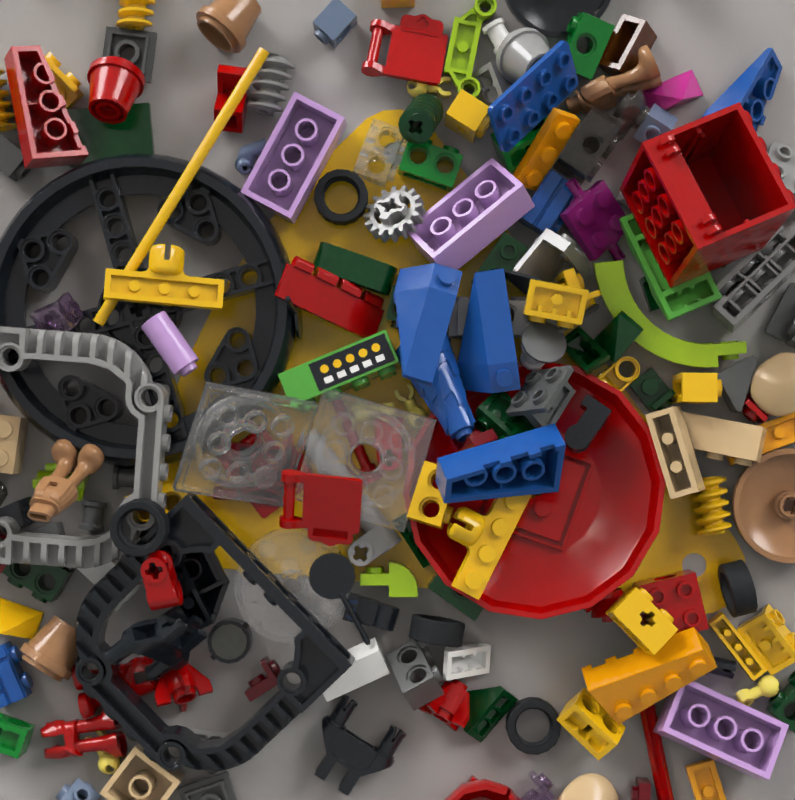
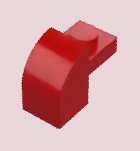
M219 64L217 70L218 94L214 106V121L247 68ZM249 88L223 131L243 133L247 115Z

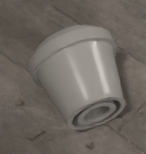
M524 27L514 30L504 38L497 50L496 66L499 73L508 82L514 84L550 50L549 42L542 33L534 28Z

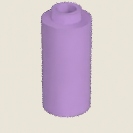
M166 311L154 315L141 326V329L175 376L181 373L185 377L197 368L195 363L199 358Z

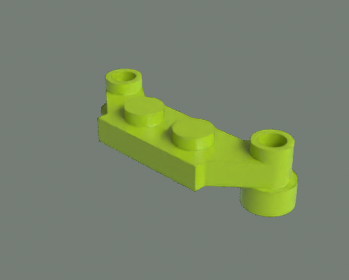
M475 0L474 7L461 17H454L443 74L450 76L458 93L461 89H470L473 91L471 95L475 98H478L480 94V83L476 78L472 77L481 26L494 16L497 9L496 0ZM484 7H485V8H487L489 11H488V12H483V11H481V8H484Z

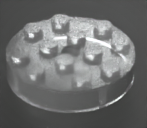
M280 528L261 536L249 547L252 553L284 585L285 581L290 578L299 582L300 589L290 592L328 631L336 624L345 609L341 598H323L312 589L309 582L310 568L318 557L327 553L342 555L335 545L328 546L319 541H311L308 538V529ZM238 565L234 580V594L238 609L244 620L254 631L269 640L284 644H294V638L301 630L299 626L278 605H271L263 595L265 591L258 584H251L244 577V570Z

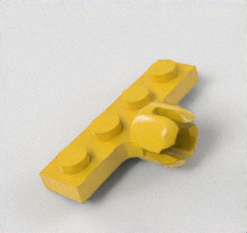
M165 244L153 245L149 253L148 269L143 272L106 268L103 300L222 310L224 280L185 275L183 271L185 252L181 247L171 245L169 260H164Z
M531 495L495 498L485 515H481L467 507H460L452 517L466 525L463 528L458 524L449 522L447 535L454 541L464 545L467 548V554L451 584L452 587L475 599H480Z

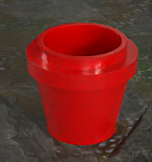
M107 56L94 60L90 64L87 73V80L90 84L89 111L92 116L105 123L118 124L125 121L136 98L140 97L143 93L145 76L142 71L131 61L122 57Z

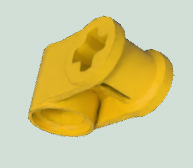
M621 357L596 377L623 392L639 376L640 365L633 357ZM623 361L629 362L633 367V372L628 378L621 376L619 373V365Z

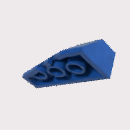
M767 48L705 111L702 117L740 102L744 111H748L751 115L755 131H757L758 125L763 126L766 116L763 115L766 101L773 98L782 70V65L773 48Z
M504 268L474 273L458 356L460 377L466 391L499 393L521 389Z

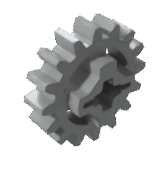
M403 185L398 190L396 186H392L391 192L387 193L383 189L381 197H372L375 203L366 206L369 212L363 216L367 221L365 223L367 229L376 240L381 238L383 243H386L391 238L396 243L399 236L407 239V232L417 231L415 225L424 222L421 215L426 214V210L423 207L425 204L414 188L408 190L407 186Z

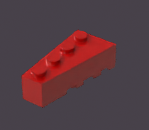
M11 46L4 61L24 168L81 165L89 153L86 146L82 145L78 136L77 126L74 121L72 122L65 107L67 104L55 85L54 75L41 46Z

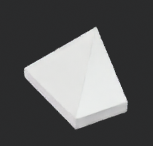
M462 642L461 647H445L443 679L448 681L489 673L491 645Z

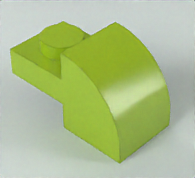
M389 560V572H383V567L372 566L366 567V572L360 573V586H389V597H418L417 581L414 574L407 566L400 562Z

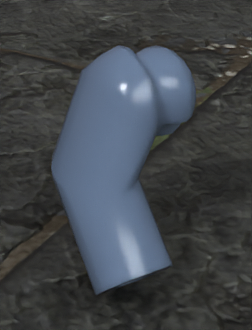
M265 138L240 148L235 161V168L239 173L245 175L252 171L256 156L261 154L266 145Z

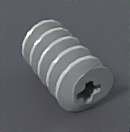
M269 52L262 65L263 69H260L256 75L260 80L253 82V87L257 91H252L250 98L255 102L247 103V108L266 116H274V112H283V108L276 103L277 101H286V97L280 94V91L289 90V86L284 84L283 80H292V76L286 72V69H295L296 66L287 58Z

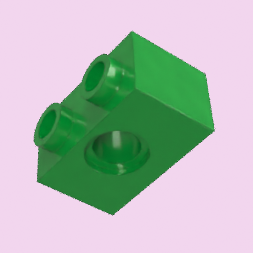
M585 12L578 13L577 16H573L569 21L566 29L569 35L566 42L569 43L577 76L584 80H592L615 26ZM581 37L585 38L588 43V48L584 53H580L576 46L578 39Z

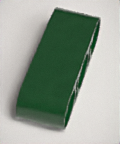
M320 242L313 262L315 265L314 271L317 267H321L339 276V280L343 278L361 288L385 296H389L398 271L396 267L325 242Z

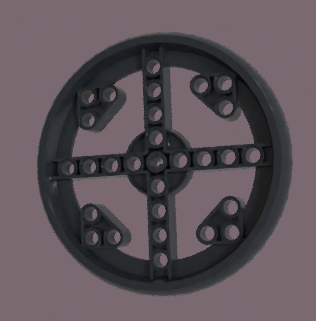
M149 153L108 156L84 163L50 181L19 209L0 238V326L54 330L56 327L61 326L64 331L81 332L80 323L82 320L89 318L92 326L86 333L101 334L115 338L137 352L145 365H147L153 382L162 385L166 384L170 388L168 405L173 406V412L178 416V423L173 428L167 426L166 434H170L171 444L169 452H165L164 463L174 464L216 448L218 444L232 438L262 410L273 395L280 382L278 374L285 371L289 362L296 334L294 315L291 313L286 301L274 296L286 264L291 265L280 236L260 207L252 199L244 195L241 189L228 179L201 166L177 204L179 207L178 215L173 219H168L166 224L206 246H213L221 240V227L230 235L247 264L201 278L229 280L230 288L227 292L223 293V301L255 292L256 321L253 338L246 330L240 327H233L227 331L204 373V379L210 387L223 391L207 405L187 416L185 415L173 372L152 343L149 345L143 343L142 335L144 331L141 329V326L154 315L166 311L179 329L183 313L199 308L172 306L170 309H163L162 305L118 301L113 311L117 310L119 313L118 322L114 325H109L106 321L104 326H101L93 321L105 301L103 300V289L98 307L27 327L26 298L28 286L30 285L33 289L43 293L54 291L77 253L79 246L76 237L68 231L61 229V227L79 213L96 205L113 269L124 270L129 260L120 262V252L123 249L129 248L133 255L138 247L124 196L152 195L166 197L158 205L157 211L159 213L190 162L167 155ZM114 194L116 196L115 204L111 207H105L104 199L106 196ZM198 198H205L207 200L206 207L201 211L194 210V201ZM117 221H122L124 224L123 231L116 235L112 234V225ZM204 226H214L215 231L211 237H201V230ZM62 237H67L69 241L66 249L59 251L57 248L58 240ZM35 245H40V255L36 258H31V248ZM142 262L137 271L143 272L148 268H144ZM249 271H254L258 274V279L253 285H245L243 282L244 275ZM42 272H47L49 276L48 282L43 286H39L37 282L38 276ZM138 304L147 308L142 311L143 316L135 313V310L139 309ZM244 334L246 338L245 345L239 349L234 348L231 342L234 335ZM12 349L8 354V360L11 364L15 365L18 362L19 355L16 350ZM155 357H160L163 363L160 371L153 373L150 369V361ZM31 359L29 366L22 371L7 372L0 369V383L10 400L34 427L52 441L56 442L59 439L69 440L77 449L78 454L84 445L94 444L104 454L103 463L135 467L138 426L112 422L119 419L124 412V404L118 397L88 380L74 375L62 377L58 383L57 391L43 373L36 359ZM244 361H251L254 369L249 376H242L239 372V367ZM217 369H223L226 373V378L221 384H215L212 380V374ZM72 381H76L79 384V392L75 396H71L68 393V385ZM149 389L148 394L151 405L154 406L158 401V395L154 390ZM108 400H111L115 405V410L110 416H106L102 408L103 404ZM80 408L85 409L87 412V419L82 424H79L75 419V414Z

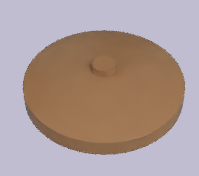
M795 448L769 451L762 454L760 463L752 462L751 467L746 466L736 481L731 501L734 524L744 542L759 555L781 563H795Z

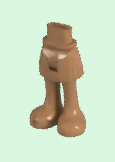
M647 44L639 48L638 65L630 71L611 77L602 75L582 86L580 93L576 90L575 96L565 100L569 113L577 114L583 111L584 114L610 109L617 106L616 102L620 97L647 89H655L663 85L658 66Z
M59 439L54 443L51 454L57 466L50 476L43 477L35 488L33 498L29 503L30 509L27 512V516L31 520L49 522L51 517L59 515L60 512L75 502L78 498V490L76 488L86 477L97 472L104 462V454L99 447L94 444H86L78 454L77 449L69 440ZM71 472H73L72 475H71L68 479H66V477H67Z

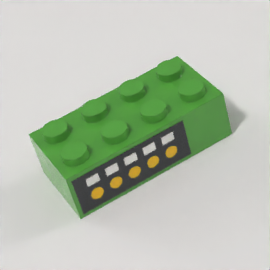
M383 330L279 373L278 377L290 406L295 411L299 410L305 413L317 408V402L326 399L328 402H332L343 397V391L350 388L358 391L370 386L369 381L379 376L381 380H385L396 375V369L400 368V364L387 331Z

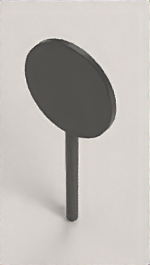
M594 304L585 310L584 318L599 309V304ZM533 322L524 329L521 335L522 347L526 354L535 361L554 363L561 359L566 351L567 343L563 332L569 328H557L548 322Z

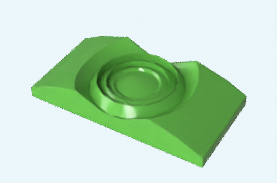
M632 213L619 219L631 253L646 277L653 298L668 321L722 298L710 272L670 288Z

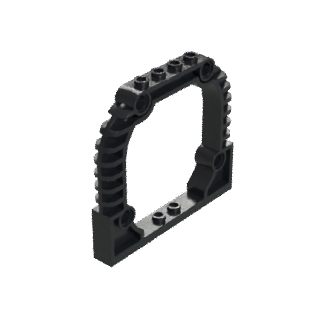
M191 491L167 513L170 531L167 540L158 550L165 551L166 545L173 546L177 551V557L172 559L174 567H176L186 558L188 553H212L221 546L244 570V577L251 584H258L265 591L263 595L266 600L273 606L278 605L299 626L301 630L294 638V661L285 664L278 675L277 685L279 691L239 729L224 738L206 741L201 740L187 727L180 725L168 726L118 675L120 665L113 666V664L111 665L106 661L104 651L109 649L110 646L105 642L108 619L117 605L143 580L140 569L149 555L133 557L126 554L93 586L84 598L76 619V647L81 660L76 665L75 675L77 680L83 685V691L91 699H96L103 706L104 713L110 719L118 721L123 727L126 736L132 741H137L144 748L145 755L151 761L157 762L161 767L170 771L177 770L182 765L195 770L223 771L237 767L258 754L296 716L303 713L353 665L355 658L219 517ZM157 524L137 545H145L154 539L157 533ZM88 663H94L98 667L99 673L93 674L90 672ZM288 673H296L300 677L301 682L293 684L288 681L286 675ZM168 747L177 748L180 752V757L172 756L169 753Z

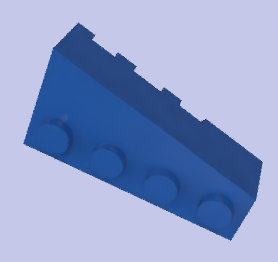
M555 423L439 457L437 458L435 482L444 504L559 492L566 444Z

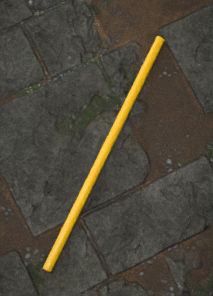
M259 47L124 270L137 271L268 57L269 52ZM105 300L93 321L104 326L118 301Z

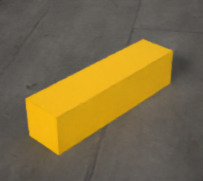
M719 612L707 621L708 626L749 679L755 681L768 671L724 613Z

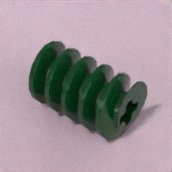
M427 93L419 94L413 98L401 115L398 123L399 132L406 141L413 144H423L430 139L443 118L444 109L441 101L436 96Z

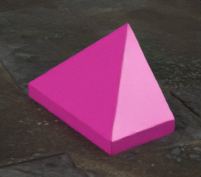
M693 70L663 81V85L655 89H647L640 92L648 112L654 103L669 111L703 96Z

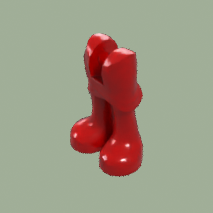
M144 656L135 657L129 660L128 663L119 664L118 675L138 696L156 691L158 681L144 680L141 683H136L134 673L145 672V667L155 660ZM74 665L72 668L74 686L78 691L83 690V685L76 678V665ZM88 668L93 674L99 673L98 669L92 670ZM85 692L79 693L78 706L82 718L86 719L94 716L101 704L96 699H91Z
M104 711L100 715L83 720L75 719L66 722L64 720L47 722L40 729L42 738L56 737L64 734L65 745L45 748V759L83 756V753L104 751L117 758L125 757L127 754V740L122 731L79 740L82 733L121 728L118 721L110 719Z

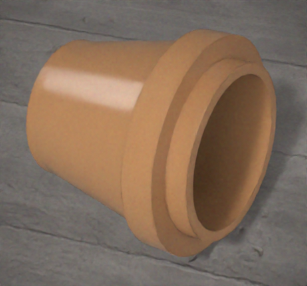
M215 0L208 6H202L196 13L197 26L204 37L218 49L226 53H240L246 46V38L261 13V7L256 0Z
M54 615L28 643L24 642L20 648L24 653L21 658L59 682L63 678L69 680L73 673L72 668L78 657L76 628Z

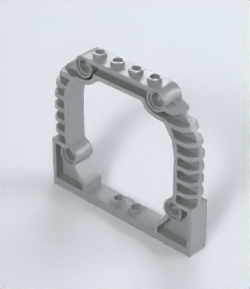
M0 326V369L3 371H22L29 366L31 359L78 362L107 368L125 382L126 406L130 413L138 419L133 494L126 497L119 507L133 499L146 498L157 502L165 510L167 495L162 492L163 481L168 479L169 465L164 463L165 452H169L171 436L166 433L167 422L172 421L173 406L168 405L169 394L166 387L160 383L153 382L151 373L140 356L128 345L106 335ZM12 349L16 350L19 355L18 362L15 365L11 364L8 360V354ZM149 389L154 390L158 394V401L154 406L147 403L145 399L146 392ZM138 510L130 512L125 517L123 533L131 543L136 542L143 530H147L157 523L151 514L147 522L141 521L138 518ZM9 516L0 517V525L7 531L6 539L0 538V564L11 565L13 563L69 568H93L110 563L124 554L114 545L110 531L103 535L85 537L20 531V526L14 518Z

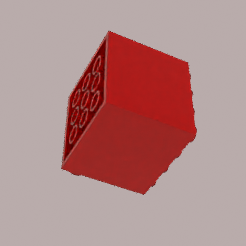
M740 102L642 142L619 188L670 288L763 249L795 210L793 193L791 190L786 189L781 179L779 167L776 163H772L767 153L765 141L762 137H758L753 127L751 115L748 111H744Z

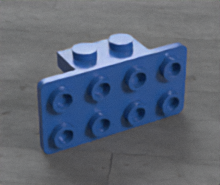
M560 40L489 106L488 115L501 151L509 152L552 111L553 107H557L577 88L579 81L568 42Z

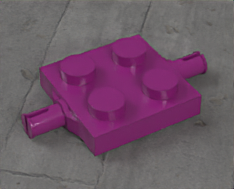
M576 177L568 180L565 185L574 198L569 207L560 216L589 261L597 260L607 250L614 261L623 260L626 256L617 243L624 234L619 219L626 215L605 181H596L589 189L583 191Z

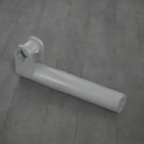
M316 427L306 432L297 440L321 474L355 478ZM363 489L360 527L365 534L354 541L347 551L350 562L357 566L369 564L402 540ZM356 546L367 548L368 551L365 553L366 560L363 561L360 558L355 560L353 558V555L356 553L354 550Z

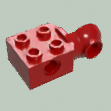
M687 569L633 582L632 587L645 589L653 597L652 603L659 610L662 608L673 617L674 621L672 624L678 629L676 633L695 627L697 631L709 629L696 572ZM622 588L615 589L595 604L591 611V618H602L604 623L614 622L605 612L623 594ZM640 614L642 617L640 624H647L644 619L647 614Z

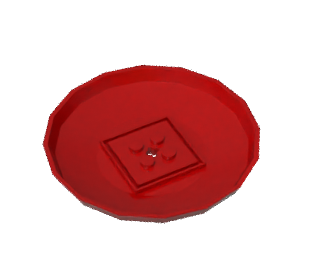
M518 361L520 387L522 388L525 383V377L533 370H528ZM545 363L539 370L567 365ZM572 366L574 371L568 379V383L576 392L555 424L564 442L567 429L577 424L585 412L580 408V405L587 394L611 409V415L585 451L574 453L565 447L559 492L542 493L541 496L536 495L534 499H529L479 600L451 586L467 554V548L448 537L447 528L449 524L444 523L441 530L410 520L415 544L445 585L489 612L541 620L590 608L634 576L660 531L666 482L649 426L620 390L591 374L587 375L577 366ZM520 390L506 391L505 393L512 398ZM466 391V399L473 415L477 407L492 393ZM432 412L411 444L403 493L407 511L409 510L424 461L437 464V458L455 453L449 443L450 435L447 436L438 419ZM434 479V480H433V487L436 488V489H438L437 484H436L435 479ZM495 498L451 503L450 507L454 508L453 515L460 507H467L481 515H485ZM436 503L427 504L424 508V515L430 518L435 517L439 513V505ZM453 517L451 518L450 523L465 527L466 524Z

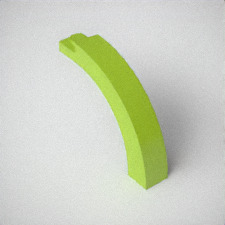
M623 260L592 263L597 289L601 292L600 297L610 316L614 319L623 311L639 324L644 330L634 341L644 349L674 363L694 367H719L718 356L721 355L722 360L739 359V354L747 353L746 341L743 340L700 343L678 339L663 332L645 317L635 303L625 278Z

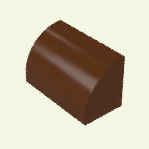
M622 14L610 36L598 66L610 76L630 71L638 65L639 48L647 44L651 50L657 35L646 20Z

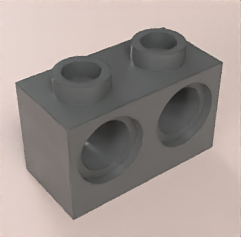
M412 640L386 655L402 693L413 710L444 695L440 685L444 679L437 666H431V663L435 662L427 646L421 648L418 641Z

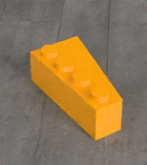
M695 627L674 634L655 655L645 654L637 647L632 649L633 653L619 659L615 655L604 659L605 664L594 668L590 664L581 669L588 692L619 725L717 668L708 643Z

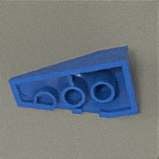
M437 263L400 269L393 293V300L397 311L396 325L399 328L402 377L429 386L432 385L456 301L462 271Z

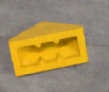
M0 597V634L32 639L38 632L44 612Z

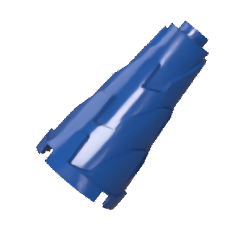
M446 333L432 385L429 386L413 380L411 382L431 412L438 419L447 436L450 435L457 442H462L475 429L473 424L475 419L466 399V391L460 377L459 366L450 344L451 339L448 333ZM398 347L395 353L399 360V364L401 365L400 351Z

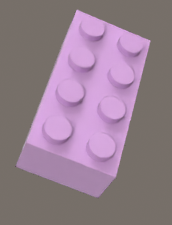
M294 91L241 192L252 199L258 206L295 224L347 127L345 117Z
M491 158L426 211V214L421 216L424 222L415 225L416 232L409 231L407 234L417 250L430 263H437L458 270L534 208L535 205L524 185L495 159Z
M693 681L666 697L653 732L757 780H769L789 725Z

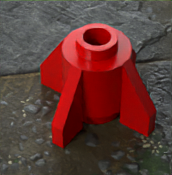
M188 663L180 670H171L159 679L154 699L157 707L169 705L174 700V703L179 706L180 712L186 711L187 703L196 698V691L199 696L213 693V688L210 680Z
M453 679L451 682L444 681L441 686L444 695L418 709L433 715L446 723L449 728L457 731L459 726L465 728L470 718V694L466 691L468 687L461 681Z

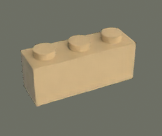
M672 406L646 414V420L670 499L705 490L681 407Z
M682 412L694 453L695 450L706 452L705 458L723 461L724 456L735 458V464L749 467L752 466V462H761L767 433L766 428Z

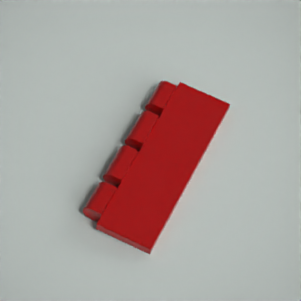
M298 256L293 258L291 265L286 264L275 292V297L285 301V297L289 296L294 306L363 339L376 334L384 310L380 309L383 305V298L367 290L362 294L363 289L343 278L338 283L339 276L321 267H317L313 273L315 265Z

